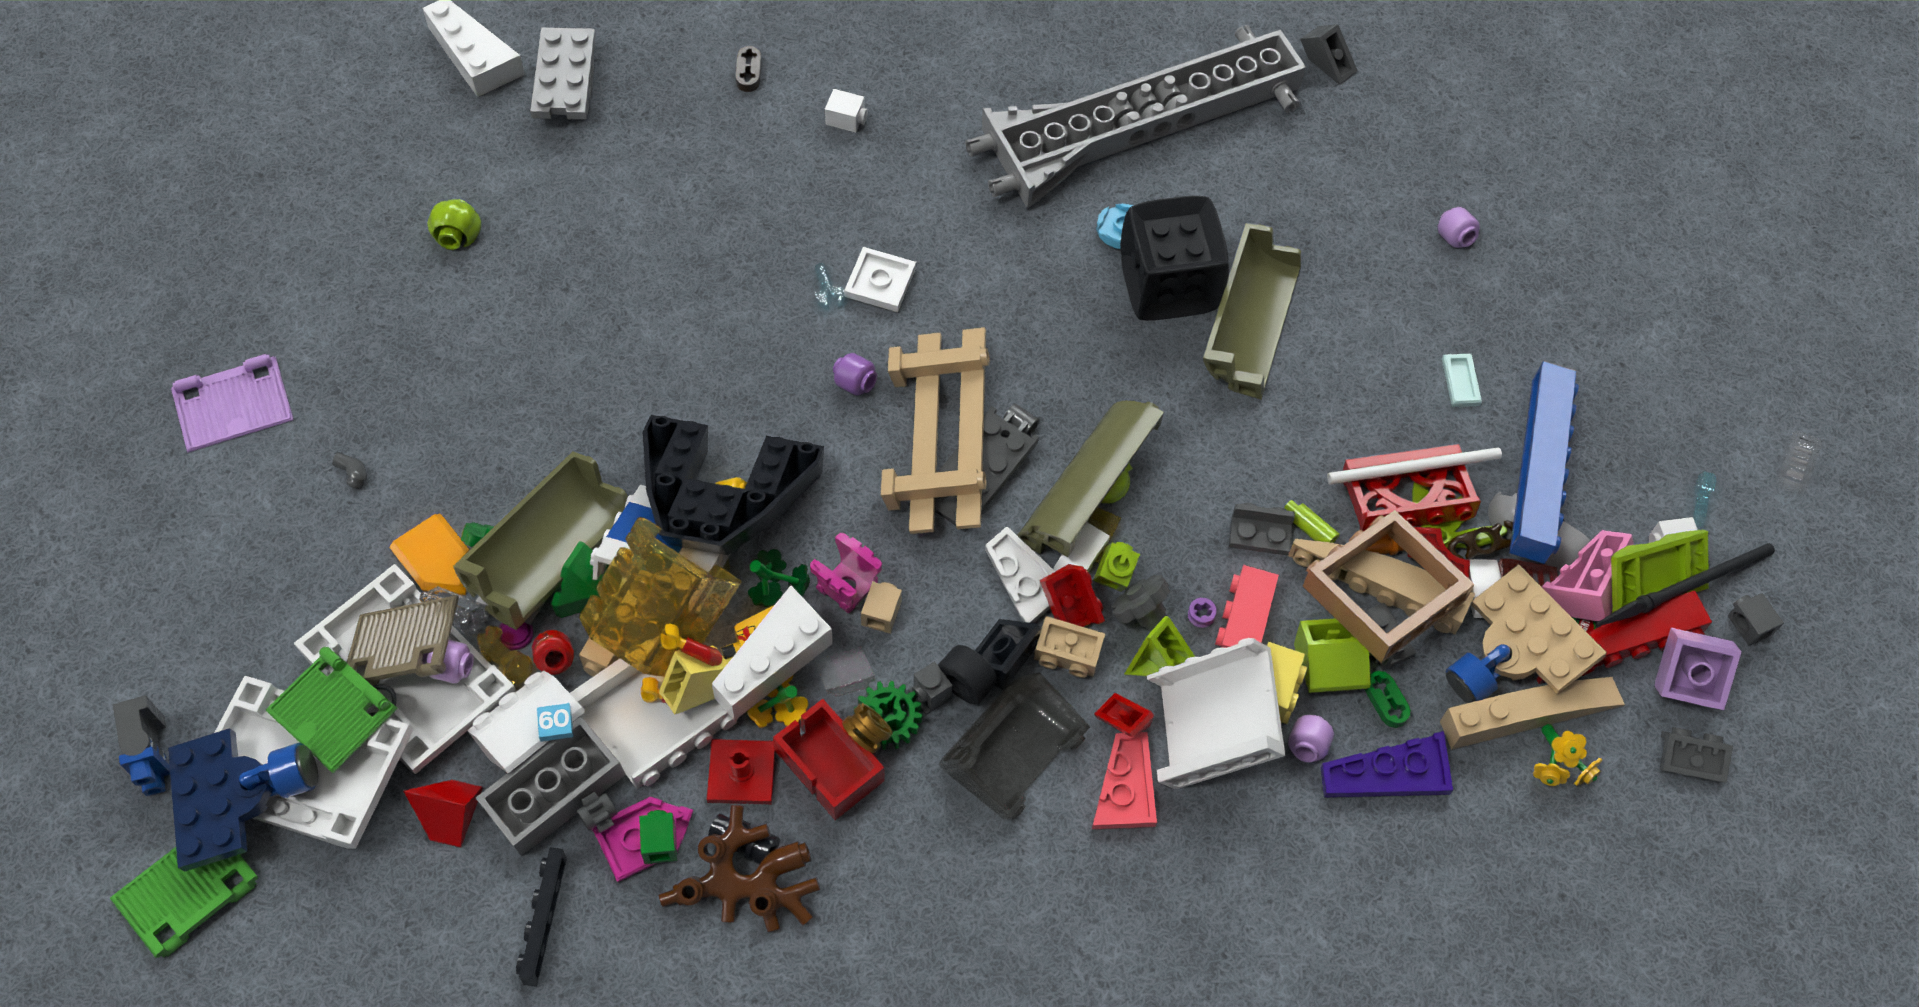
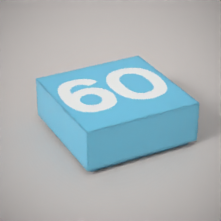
M570 703L537 708L538 732L541 742L573 737Z

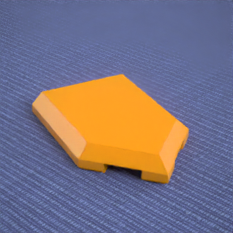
M434 514L392 542L389 547L422 591L434 593L435 591L449 592L455 595L466 596L467 590L458 578L453 566L469 549L441 514Z

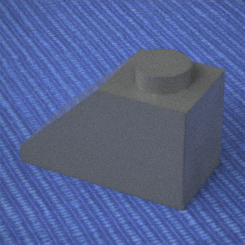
M1338 24L1317 26L1300 39L1308 59L1336 83L1341 84L1358 71Z

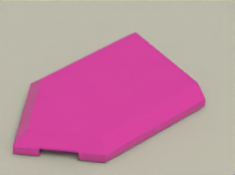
M648 797L617 812L618 814L611 818L614 825L602 833H599L597 828L592 829L617 882L656 864H644L641 855L639 816L647 815L648 812L654 810H664L667 813H673L676 824L678 853L692 817L693 809L683 806L678 807L665 803L663 800Z

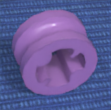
M1207 598L1195 599L1191 602L1188 610L1189 621L1194 626L1201 628L1210 626L1216 616L1215 604ZM1206 608L1208 610L1207 615L1210 616L1203 615L1200 618L1196 615L1197 611Z

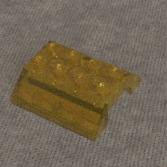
M638 517L631 528V532L625 538L630 549L625 547L619 548L617 556L613 558L602 580L596 587L600 597L592 595L589 598L588 604L585 605L579 615V619L591 640L643 674L665 677L674 652L681 650L680 647L668 650L662 646L660 634L667 635L665 633V625L674 624L679 628L681 638L686 640L689 637L703 644L742 581L717 564L709 572L703 570L655 538L662 528L646 518Z

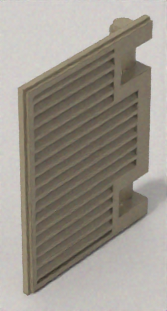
M455 595L360 614L347 664L355 671H357L358 666L367 665L362 677L371 685L379 684L380 679L412 673L420 677L442 674L446 670V665L443 661L459 596ZM433 652L431 663L423 664V654Z

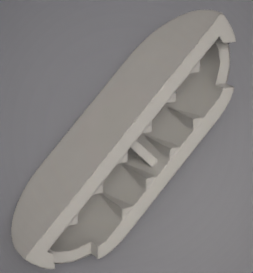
M1498 492L1493 497L1488 507V516L1492 526L1497 523L1504 526V521L1506 520L1514 521L1517 493L1513 496H1507ZM1564 521L1557 536L1561 537L1560 547L1557 553H1552L1546 561V564L1557 571H1560L1565 564L1570 566L1579 557L1578 552L1591 541L1582 532ZM1505 527L1507 529V533L1504 535V537L1510 539L1512 536V531L1509 528Z

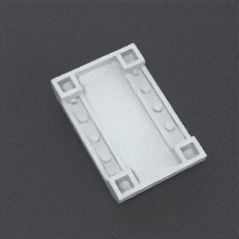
M394 564L294 644L311 665L320 657L319 651L322 647L331 648L347 663L360 614L428 600L416 589L415 584ZM453 625L449 640L466 644L474 657L473 667L467 678H462L458 683H450L431 678L430 676L420 677L412 673L380 679L379 684H377L388 685L396 693V707L398 709L389 718L407 723L414 729L400 757L403 764L414 774L419 772L470 729L477 717L492 711L499 705V701L504 696L516 690L514 685L494 665H491ZM328 664L321 672L328 677L334 669ZM367 665L358 666L356 672L361 676L364 675ZM378 690L392 703L391 694L387 690ZM373 704L366 712H378L379 709Z
M244 676L214 733L229 728L236 732L238 757L247 756L254 758L263 765L268 763V755L271 751L300 743L265 711L284 690L277 689L272 683ZM388 718L334 773L328 770L314 756L318 768V783L315 789L289 798H282L279 794L271 796L266 804L269 808L253 819L347 849H356L414 729L407 723Z

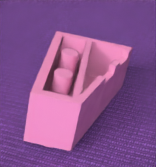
M1602 530L1578 552L1579 557L1570 566L1565 564L1560 569V575L1551 583L1547 581L1542 588L1571 617L1601 621L1612 612L1611 556L1628 545H1634L1632 534Z

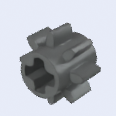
M592 792L580 800L583 807L578 809L577 813L588 831L597 828L599 833H602L614 825L611 818L618 813L606 793L598 797L595 792Z

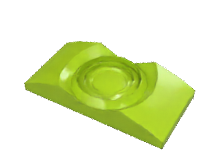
M1694 530L1666 534L1658 541L1628 545L1611 556L1612 613L1624 605L1635 601L1641 595L1660 591L1708 570V531ZM1706 583L1688 592H1699L1705 589H1709V583Z

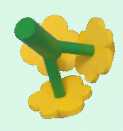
M793 675L768 694L769 697L775 698L770 701L762 699L747 711L750 719L758 727L764 728L773 721V717L770 714L773 706L777 712L775 714L777 722H784L785 726H788L794 720L799 723L801 715L806 712L809 703L805 697H796L797 688L789 684Z
M1546 724L1541 728V732L1552 750L1548 765L1542 763L1535 764L1533 772L1535 778L1540 779L1542 783L1549 786L1565 784L1570 777V772L1567 769L1559 768L1556 764L1557 762H1563L1569 768L1577 766L1582 771L1574 783L1576 786L1581 785L1583 782L1588 785L1592 781L1597 780V776L1601 772L1598 766L1602 759L1598 758L1588 767L1579 760L1585 758L1587 754L1584 749L1586 738L1583 735L1565 731L1562 737H1559L1553 725Z

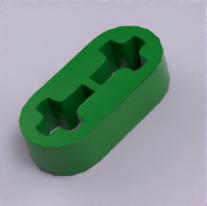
M1384 671L1373 672L1370 674V688L1365 689L1368 698L1381 720L1387 726L1393 728L1403 726L1410 716L1409 704L1390 674ZM1375 680H1377L1379 684H1386V687L1383 690L1384 694L1380 688H1373L1376 682ZM1391 705L1394 710L1400 709L1402 711L1399 719L1396 715H1389Z

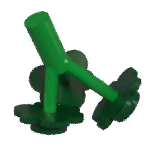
M771 549L768 552L761 550L758 552V558L751 562L750 570L758 575L762 581L758 582L757 586L751 587L748 590V596L752 599L754 605H763L767 608L775 605L777 600L783 596V592L780 591L781 586L777 583L780 580L788 582V588L792 586L801 596L804 595L810 583L807 565L801 564L799 567H795L792 571V576L785 575L782 571L787 567V563L781 560L782 554L778 549Z

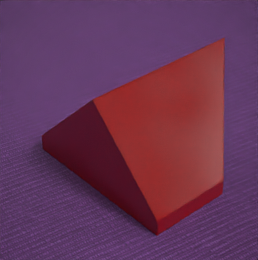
M447 780L403 791L430 841L459 848L462 847L478 803L476 797L481 794L482 786L456 780Z

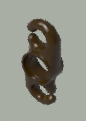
M1506 520L1504 521V526L1512 531L1513 522ZM1497 523L1492 527H1481L1454 537L1449 542L1447 549L1453 555L1464 559L1455 552L1456 545L1462 543L1467 547L1465 558L1470 560L1477 555L1485 556L1510 547L1511 538L1504 539L1500 536L1502 525ZM1484 533L1491 538L1489 549L1484 550L1477 546L1476 537L1478 534Z

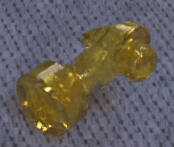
M493 625L487 626L485 633H478L476 639L481 654L489 662L493 660L498 664V670L512 684L524 682L532 672L533 664L531 659L517 650L509 652V649L500 639L503 633L502 629Z

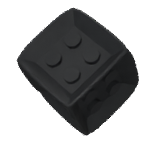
M1181 196L1151 200L1131 206L1124 218L1120 250L1122 270L1131 305L1139 320L1155 321L1200 315L1216 310L1220 306L1224 290L1227 286L1229 263L1226 240L1212 200L1206 196Z

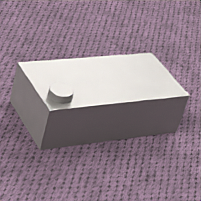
M582 716L572 722L573 737L548 741L510 773L505 774L476 797L480 805L521 856L576 815L577 810L583 807L580 801L582 798L592 792L600 796L626 775L620 762Z

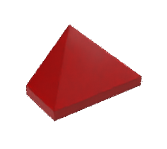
M1114 693L1094 713L1099 720L1132 738L1148 729L1154 718V714L1150 710L1117 693Z

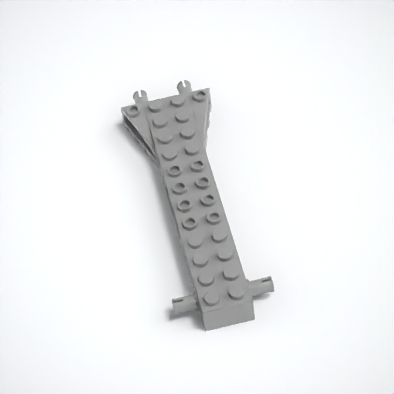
M1245 25L1244 28L1241 26L1235 32V37L1239 40L1240 44L1068 103L1032 105L1031 110H1017V106H1010L1008 111L992 112L991 108H983L982 131L985 135L966 140L965 146L970 157L992 149L1008 175L989 180L988 188L990 193H992L993 197H997L1000 194L1015 189L1028 209L1065 180L1078 166L1277 97L1286 113H1290V109L1292 112L1299 107L1300 101L1292 91L1301 88L1306 66L1281 29L1256 38L1249 25Z

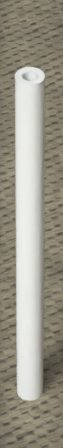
M1498 447L1328 473L1327 479L1331 485L1497 460L1502 458V452Z

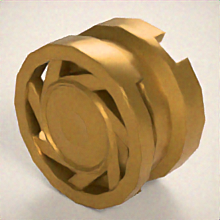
M862 703L854 709L855 714L847 716L842 724L854 741L865 750L875 753L881 746L880 742L888 740L893 732L887 722L875 710Z

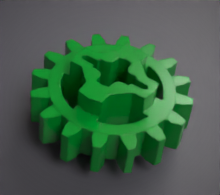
M880 681L877 682V690L874 691L870 687L866 688L867 697L858 696V705L862 703L868 705L882 718L883 714L887 715L893 710V715L889 714L884 720L894 732L888 740L881 741L882 749L886 750L888 743H893V746L897 749L899 748V740L902 739L904 742L910 743L911 736L909 733L918 734L919 726L917 724L922 723V714L918 713L921 711V702H914L916 700V693L914 691L906 694L905 684H902L897 689L895 688L894 681H890L888 687H883ZM902 704L908 709L909 717L906 716V712L901 710Z

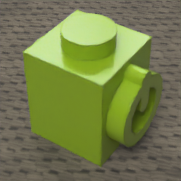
M1112 542L1104 550L1093 581L1122 592L1129 585L1140 554L1134 552L1133 547L1126 543L1116 542L1115 544Z

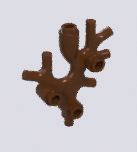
M731 805L729 825L725 833L707 836L698 845L699 856L702 860L710 863L709 872L701 878L697 876L688 877L680 883L673 885V890L659 894L662 907L678 903L679 906L684 904L694 905L705 897H717L722 902V922H734L737 903L742 898H750L749 905L752 912L758 916H763L767 932H771L780 928L776 912L780 907L787 908L802 926L812 918V915L802 905L801 898L804 895L819 891L820 885L817 877L785 888L779 887L776 882L778 876L806 867V863L811 862V855L806 842L800 844L797 841L779 847L761 861L754 873L750 875L739 874L733 867V856L737 849L743 845L770 837L771 834L767 824L746 829L743 826L744 806ZM709 843H713L716 846L717 850L714 855L708 852L707 847ZM687 886L694 888L695 895L693 897L687 895ZM760 897H765L768 900L767 908L759 905Z

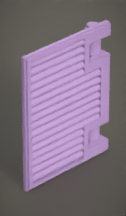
M263 354L245 360L243 366L203 378L196 375L175 381L171 388L187 452L293 421L278 363L274 356L270 357V355ZM267 366L269 375L255 379L253 370ZM197 387L200 396L185 400L183 391Z

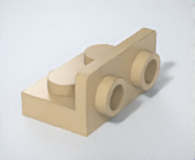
M1046 616L1035 649L1034 660H1038L1039 664L1045 668L1056 669L1058 666L1068 669L1069 673L1076 677L1085 678L1087 675L1094 677L1105 633Z

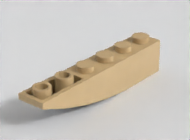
M1295 539L1288 556L1292 557L1298 565L1309 567L1315 560L1319 559L1322 561L1325 559L1329 552L1339 544ZM1368 550L1362 551L1328 575L1331 580L1338 579L1349 584V587L1355 592H1366L1377 597L1381 604L1385 603L1386 606H1396L1404 610L1409 617L1446 591L1426 570ZM1470 592L1467 600L1433 625L1434 628L1443 633L1451 632L1456 634L1475 593Z

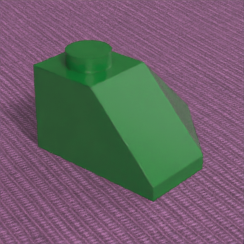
M578 542L561 570L560 577L563 578L561 584L562 591L561 593L556 592L552 601L555 615L560 618L603 607L608 599L615 598L620 588L616 569L610 564L606 565L604 574H601L597 580L593 579V566L590 565L593 550L584 542Z

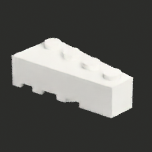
M439 0L423 8L429 30L477 97L525 75L520 55L451 0Z
M790 586L712 682L714 698L735 721L831 646L832 628Z

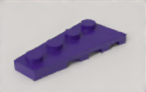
M1444 731L1434 733L1432 736L1422 739L1407 740L1406 743L1377 748L1376 751L1370 753H1359L1325 762L1320 767L1324 798L1450 795L1453 792Z

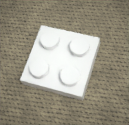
M863 247L844 290L845 297L898 312L916 270V262Z

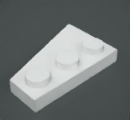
M1005 527L985 545V551L1022 621L1035 623L1050 609L1039 580L1054 573L1055 570L1012 530Z

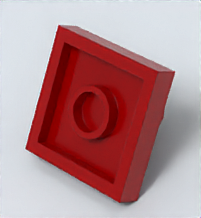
M712 739L707 803L772 805L775 762L773 741Z

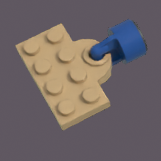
M1517 565L1472 600L1471 606L1491 625L1486 630L1482 642L1484 658L1480 661L1473 654L1466 653L1446 669V678L1453 690L1466 703L1486 699L1497 691L1498 684L1496 680L1500 676L1518 680L1524 679L1534 672L1558 695L1606 656V651L1520 565Z

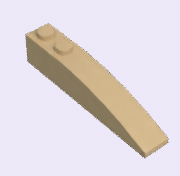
M1613 677L1574 681L1558 695L1549 685L1451 707L1447 709L1440 723L1452 750L1539 728L1546 724H1554L1621 707L1625 704Z

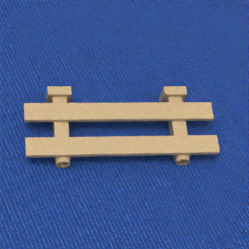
M985 327L963 330L961 348L941 350V333L918 335L917 353L903 354L900 346L889 348L888 373L894 386L905 387L907 378L916 377L912 475L897 476L894 469L882 470L881 497L888 511L900 510V501L910 500V534L934 532L935 498L957 496V530L981 527L982 489H986L987 486L986 475L982 471L985 366H989L990 363L989 352L986 348ZM961 372L958 470L936 472L940 374Z

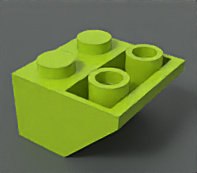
M1337 619L1300 621L1294 647L1296 651L1305 654L1302 665L1307 667L1304 678L1309 693L1370 688L1369 651Z

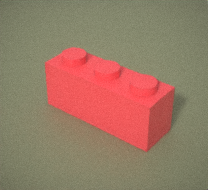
M1243 565L1240 576L1233 575L1229 592L1235 593L1233 602L1228 600L1226 602L1222 618L1228 619L1226 628H1219L1215 645L1221 646L1220 648H1228L1238 644L1240 640L1245 638H1254L1262 643L1278 574Z

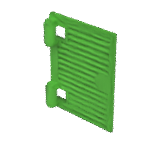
M322 647L319 651L320 657L265 711L297 741L306 745L312 752V755L334 773L398 708L331 648ZM329 664L334 671L327 677L321 671ZM374 704L379 711L372 717L366 711Z
M175 847L111 896L110 899L154 957H168L188 941L189 933L228 902H237L254 889L258 876L240 854L184 872L178 868ZM237 871L244 880L229 890L224 881ZM170 925L176 934L162 944L155 935Z

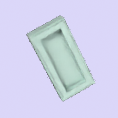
M1443 355L1442 363L1452 407L1480 406L1482 400L1472 355Z

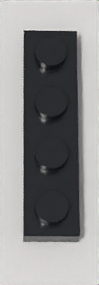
M550 847L548 857H543L540 864L539 876L543 878L540 889H535L532 898V909H535L533 919L527 922L524 931V941L527 942L525 953L519 955L516 965V974H519L523 985L534 987L538 985L567 861L564 850L560 848Z

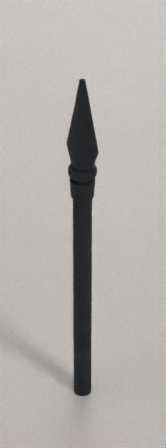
M1767 543L1660 591L1641 595L1635 601L1624 605L1597 622L1596 626L1628 619L1641 612L1648 613L1663 602L1774 554L1775 548L1772 544Z

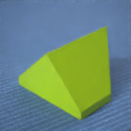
M1164 616L1145 638L1124 674L1147 676L1159 672V669L1162 667L1185 663L1187 658L1195 657V655L1168 616Z

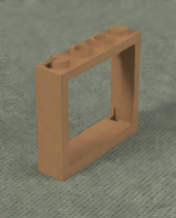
M1394 510L1385 517L1383 515L1377 517L1370 525V528L1364 532L1362 530L1357 531L1344 546L1340 544L1335 546L1322 561L1317 559L1311 563L1306 570L1308 574L1303 587L1382 663L1464 603L1475 584ZM1387 534L1446 589V591L1388 633L1328 577L1332 572Z

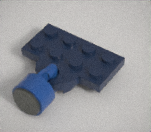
M230 728L169 747L178 868L185 872L248 852L245 821L258 817L269 807L266 804L271 796L279 794L282 798H289L315 789L318 783V768L310 749L302 743H296L271 751L268 755V763L263 765L254 758L247 756L238 757L236 732Z

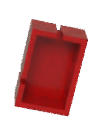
M822 699L801 715L802 731L804 732L802 736L800 724L794 720L773 737V743L778 756L812 795L816 793L818 802L836 820L885 781V769L871 752L865 750L853 740L844 729L843 720Z

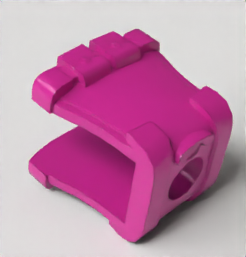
M839 533L835 537V543L840 553V564L832 571L814 559L810 563V571L817 577L818 584L816 589L824 596L827 594L835 600L839 607L849 614L868 594L872 582L878 583L877 574L882 570V562L874 557V553L866 546L862 547V543L854 537L850 539L845 533ZM844 579L853 580L856 584L855 589Z

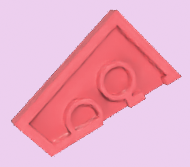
M1141 732L1133 738L1125 733H1116L1092 829L1156 827L1157 818L1148 733Z

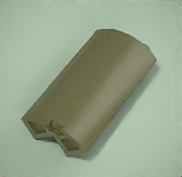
M1245 224L1203 360L1207 370L1216 380L1222 378L1229 383L1228 389L1262 400L1301 269V250L1290 246L1274 245L1273 228L1261 224Z
M1125 400L1114 403L1017 536L1038 554H1041L1046 545L1068 557L1075 547L1076 537L1152 430H1158L1161 426L1164 412L1152 402L1142 403Z
M572 452L474 545L453 568L470 595L475 597L478 594L488 604L485 607L488 613L503 624L517 630L562 584L563 578L560 577L562 567L578 542H584L592 550L602 544L605 531L607 529L611 530L617 513L623 512L625 509L628 495L622 488L602 482L596 460L590 456Z

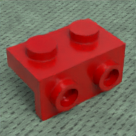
M1068 564L1039 580L1054 619L1081 627L1091 622L1101 624L1105 621L1102 614V603L1095 596L1091 586V575L1084 567Z

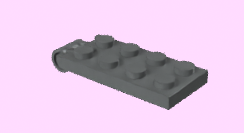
M1016 403L1007 410L1003 418L996 414L997 409L993 406L984 415L982 471L985 472L987 486L986 489H982L981 513L1039 441V437L1035 434L1030 437L1039 424V418ZM959 446L938 472L958 470ZM957 496L935 498V512L956 526Z

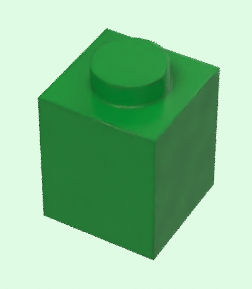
M654 810L648 812L647 815L639 816L641 855L644 864L678 861L676 824L673 813H667L664 810Z

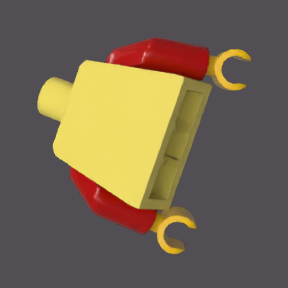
M666 624L665 633L667 635L660 634L662 646L668 650L680 647L681 650L674 652L660 689H658L659 683L657 679L646 677L642 680L641 697L645 702H654L658 698L662 699V703L668 704L675 715L715 699L712 682L732 658L725 659L714 646L704 645L689 637L686 640L681 638L679 628L676 625Z

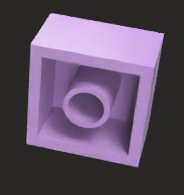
M1670 628L1655 680V688L1662 697L1724 710L1742 651L1733 641Z

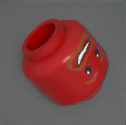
M546 630L534 639L531 647L532 657L536 667L541 672L544 670L551 675H559L572 665L574 649L569 637L563 632Z

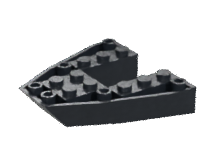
M650 415L642 432L646 492L658 533L669 545L729 555L771 525L820 477L823 471L824 446L815 445L810 442L788 440L782 437L766 436L745 489L704 482L696 478L708 452V425L694 421L672 419L666 416Z

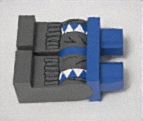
M146 695L113 704L119 747L124 755L119 756L120 765L131 775L132 783L135 786L142 787V793L145 796L166 791L164 776L170 774V765L166 762L165 752L160 748L157 731L166 728L165 716Z

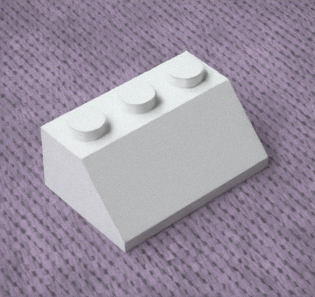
M544 670L541 673L537 672L528 677L521 689L504 696L499 701L498 707L490 713L487 712L477 717L473 722V726L467 730L488 759L506 773H510L548 742H541L539 739L538 707L570 703L572 722L585 713L583 707L561 683Z

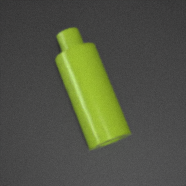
M1290 500L1285 505L1284 509L1295 512L1293 523L1314 541L1334 543L1338 539L1340 533L1304 503L1297 505L1293 500Z

